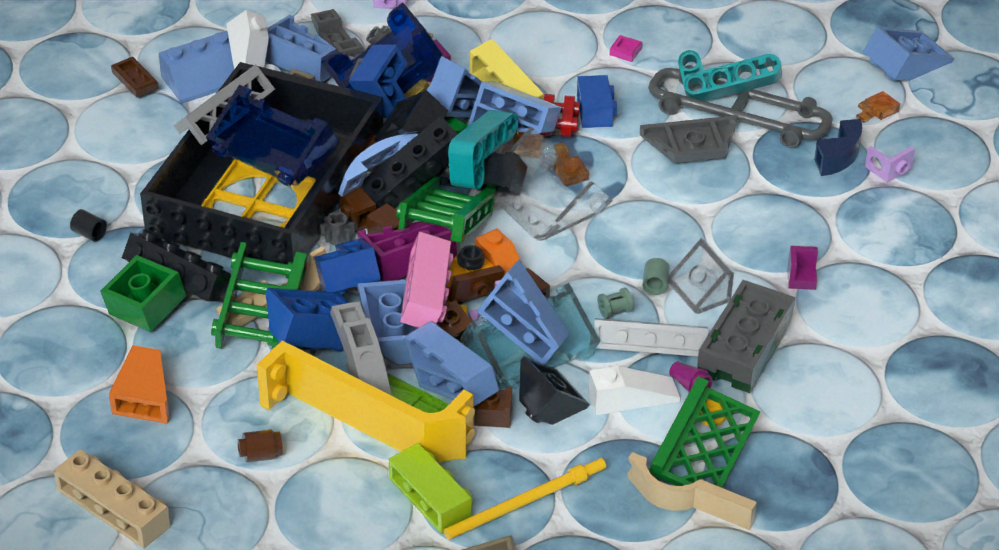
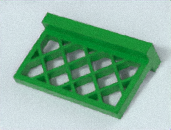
M698 376L651 463L650 474L658 481L662 479L675 486L693 484L699 479L711 477L716 486L723 488L759 417L760 411L708 388L709 381ZM710 399L719 403L722 410L709 412L706 405L707 400ZM741 413L749 417L750 420L748 423L737 425L732 415ZM726 416L730 427L717 429L713 419ZM707 421L711 431L698 434L694 424ZM734 433L738 444L726 447L721 436ZM715 438L719 449L706 451L702 441ZM695 442L700 453L687 456L683 445ZM723 455L727 466L714 469L710 458ZM704 460L708 471L695 473L691 462ZM684 464L688 475L679 477L671 473L670 470L674 466Z

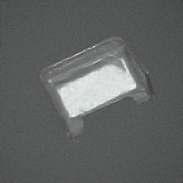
M532 127L508 151L520 155V158L528 166L520 196L495 193L494 200L538 241L546 240L602 213L613 201L592 181L577 196L550 172L551 169L558 165V151Z

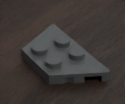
M737 115L640 125V136L673 163L725 158L737 125Z

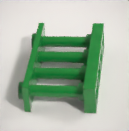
M435 176L399 204L396 218L399 219L398 229L404 230L417 220L448 227L449 231H452L451 241L462 243L492 216L496 189L486 187L474 197L439 189L440 177Z
M241 242L238 253L233 252L230 267L233 271L219 319L213 320L211 336H215V346L220 349L222 348L225 335L267 342V345L272 346L273 349L279 344V341L270 331L228 324L231 313L268 319L267 307L235 302L237 292L240 290L266 295L267 288L301 290L307 271V253L296 252L293 262L283 264L247 257L246 243ZM244 268L286 275L288 282L287 284H282V286L243 280L241 278Z

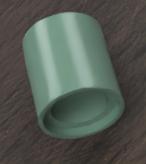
M652 258L645 263L642 287L647 293L659 295L666 291L670 267L665 260Z

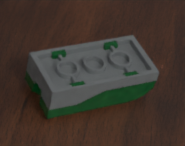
M742 280L700 347L697 367L707 370L713 381L723 379L731 382V387L751 393L788 328L796 297Z

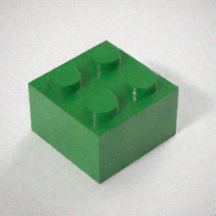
M138 255L100 290L109 315L149 332H152L186 297L177 271Z

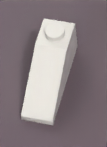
M245 10L227 23L234 69L239 62L264 67L269 39L265 16Z
M621 366L589 371L588 396L595 415L680 402V396L672 377Z

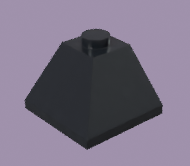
M427 90L397 102L374 141L377 143L381 140L403 134H419L440 116L444 118L448 110Z
M525 356L520 360L519 401L527 409L525 414L534 422L539 423L543 421L553 425L587 409L590 405L557 369Z

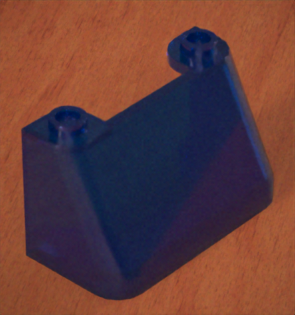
M402 2L388 14L387 23L392 31L374 45L398 46L408 64L396 82L404 95H407L435 74L443 54L423 25ZM371 47L352 61L345 53L335 52L321 63L338 86L354 90L349 83V77L358 58H364Z
M239 84L205 137L212 145L211 150L215 154L223 158L226 155L276 177L281 184L291 187V185H299L335 152L340 142L327 122L315 118L314 121L309 119L307 122L290 116L270 107L266 100L262 98L260 100L253 99L250 96L252 91Z

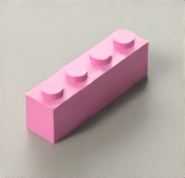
M419 231L410 252L400 322L418 328L430 321L435 324L443 322L447 306H444L449 293V288L446 287L451 276L449 268L453 260V254L450 253L451 241Z

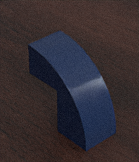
M861 119L841 120L838 138L817 140L814 160L821 176L838 173L849 167L856 160L862 135Z

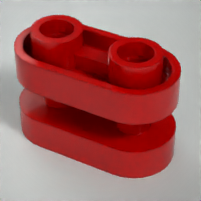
M544 94L545 101L561 107L562 119L558 118L555 129H561V137L571 138L572 133H577L580 102L575 101V96L565 95L564 103L555 102L554 94ZM551 132L540 133V135L551 136Z

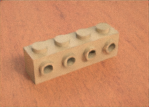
M80 449L54 469L57 491L143 549L170 528L169 509L163 500L155 499L146 493L140 485L133 484L125 479L119 471L112 470L102 464L96 456H90Z

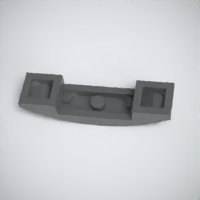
M334 9L311 14V19L318 36L336 48L335 58L364 52V47L356 37L350 38L342 28L341 17Z

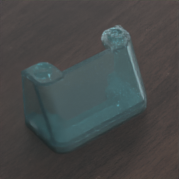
M570 283L557 287L556 292L558 295L548 298L545 296L570 333L545 365L552 368L577 358L579 361L590 358L595 354L594 349L601 342ZM483 317L470 322L460 338L463 345L492 365L497 375L496 382L499 390H506V386H512V390L519 387L520 360L524 356L535 360L488 320L485 322Z

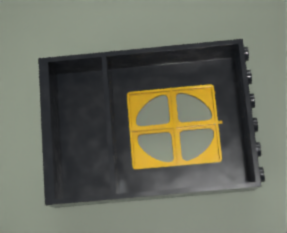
M239 62L218 92L254 65ZM258 66L275 90L202 145L190 130L186 132L140 193L144 228L158 234L160 239L232 258L233 252L238 253L240 243L244 242L246 243L247 257L288 264V262H293L296 252L309 253L321 234L320 224H324V217L335 212L339 207L340 195L338 193L347 169L353 160L367 148L374 135H377L384 124L383 97ZM256 78L251 81V91L258 93L265 91ZM234 93V104L245 106V95ZM217 106L216 117L226 120L227 108ZM198 120L196 122L197 126L204 135L208 134L210 122ZM252 177L266 178V181L253 198L224 191L231 184ZM283 182L288 184L295 192L297 204L292 209L265 202L264 200L276 183ZM216 201H223L245 207L246 209L241 216L212 208ZM256 212H264L286 218L287 220L281 225L275 226L253 220L252 217Z

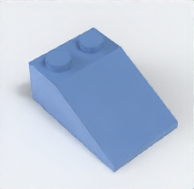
M877 27L863 50L870 58L869 61L873 65L882 68L886 72L885 75L893 81L913 80L952 63L954 60L950 54L925 33L915 30Z

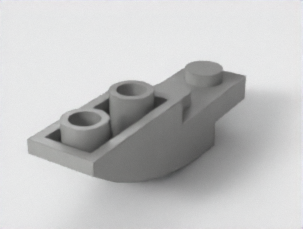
M356 301L332 306L330 314L348 359L346 367L349 374L391 395L379 342L371 319L365 317L360 302Z

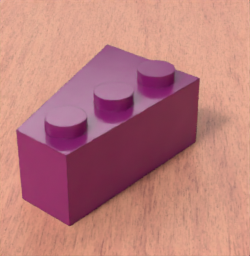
M414 222L409 225V228L404 230H392V226L383 227V232L366 234V230L357 231L358 239L362 238L374 248L380 280L383 282L395 281L407 276L410 252L419 231L451 241L452 231H449V228L426 222ZM451 241L450 253L453 254V259L457 256V244L455 241Z

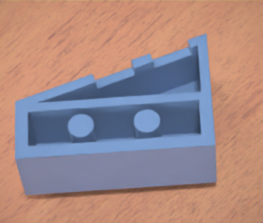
M482 81L468 125H471L487 111L498 110L517 114L518 128L516 132H554L561 107L496 81Z

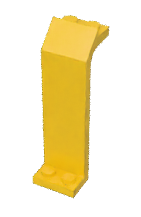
M283 340L257 363L260 406L268 410L277 402L282 401L288 393L400 452L419 443L427 452L430 451L435 456L437 462L466 459V445L472 441L475 434L473 429V417L475 414V409L473 408L474 394L463 390L444 410L436 413H427Z

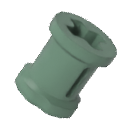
M621 288L619 292L610 295H598V307L602 317L605 319L610 318L611 314L622 311L629 313L633 311V300L627 288Z

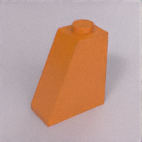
M132 345L109 392L112 414L168 424L170 419L160 350Z

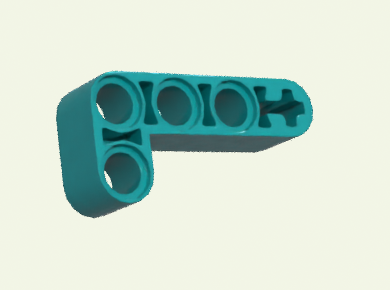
M693 50L682 52L678 58L686 96L702 101H709L777 83L782 77L781 61L774 54H765L703 70L701 58ZM688 62L696 63L693 68L688 69L684 67ZM772 66L773 71L769 72L767 67ZM756 69H759L760 75H757ZM744 72H750L752 74L747 79H742L739 77ZM724 78L727 80L723 85L715 84L717 79ZM694 85L702 86L699 91L693 92L690 90Z
M489 110L451 140L448 156L450 183L452 186L479 190L482 187L485 178L484 159L515 135L518 128V116L516 113Z

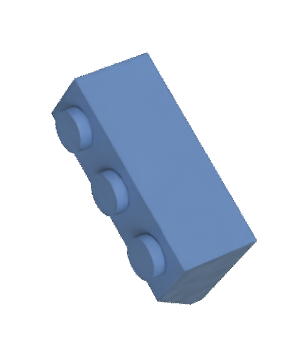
M228 31L219 32L215 35L194 40L158 53L161 77L181 104L218 92L234 70Z
M406 280L358 283L362 310L365 317L371 319L382 355L397 365L411 364L412 361L404 337L418 329V327L400 322Z

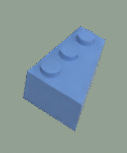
M288 15L267 28L269 39L265 58L266 62L289 72L293 68L313 75L315 80L324 82L334 75L336 48L320 36H312L308 33V27L305 25H297L294 22L293 16Z
M441 56L427 91L448 110L447 117H471L481 81L476 76L470 74L465 68Z
M520 260L510 268L477 310L480 315L526 353L543 364H546L570 334Z
M432 321L404 337L419 387L452 400L463 390L474 394L473 407L499 391L496 382L497 375L492 365Z

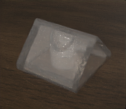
M701 238L669 274L668 283L694 313L700 314L730 301L734 272L708 243Z

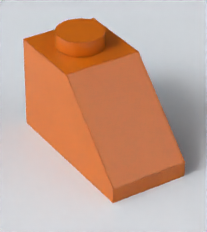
M498 228L475 238V246L482 250L485 258L494 266L500 265L504 269V276L520 260L513 242Z

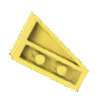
M493 39L470 50V74L476 76L481 82L496 81L544 100V94Z

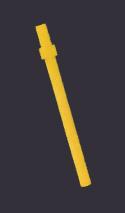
M599 458L584 466L578 464L568 469V473L444 528V534L450 540L564 487L587 481L589 476L606 469V463L603 458Z

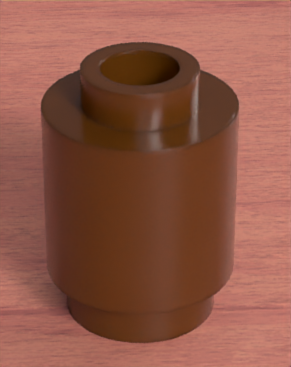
M272 429L244 432L242 439L237 440L239 457H245L246 462L271 460L283 453L281 434L279 431L273 432Z

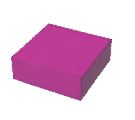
M620 35L610 47L609 55L632 62L641 51L642 42Z

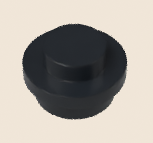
M467 245L458 253L457 263L460 267L473 271L480 269L484 265L485 256L479 247Z

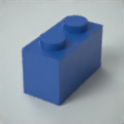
M608 75L577 76V102H580L579 114L582 128L612 127L613 116H617V101H612L614 100V85H609Z

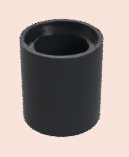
M80 209L73 215L70 229L93 242H97L104 236L107 222L86 210Z

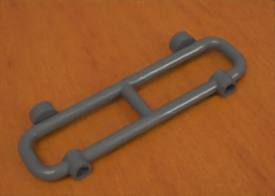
M686 65V66H685V68H688V69L694 67V66H692V65ZM676 68L659 70L650 81L648 87L650 93L655 98L660 99L659 108L665 114H675L682 105L722 117L737 115V121L781 132L780 141L788 148L798 146L802 138L808 140L823 138L829 131L833 121L830 112L818 107L816 100L812 97H805L802 102L752 89L734 94L738 95V98L733 106L728 108L660 89L659 86L665 78L679 79V82L683 84L680 69ZM721 80L715 81L716 85H723L726 83L725 81ZM748 99H753L797 111L804 118L816 116L821 118L822 122L818 129L809 130L746 113L742 109Z

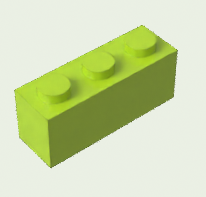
M419 443L389 458V479L441 535L444 534V528L472 516L473 499L470 492L466 488H462L454 480L451 472L447 469L444 470L437 462L435 456L430 451L427 452Z

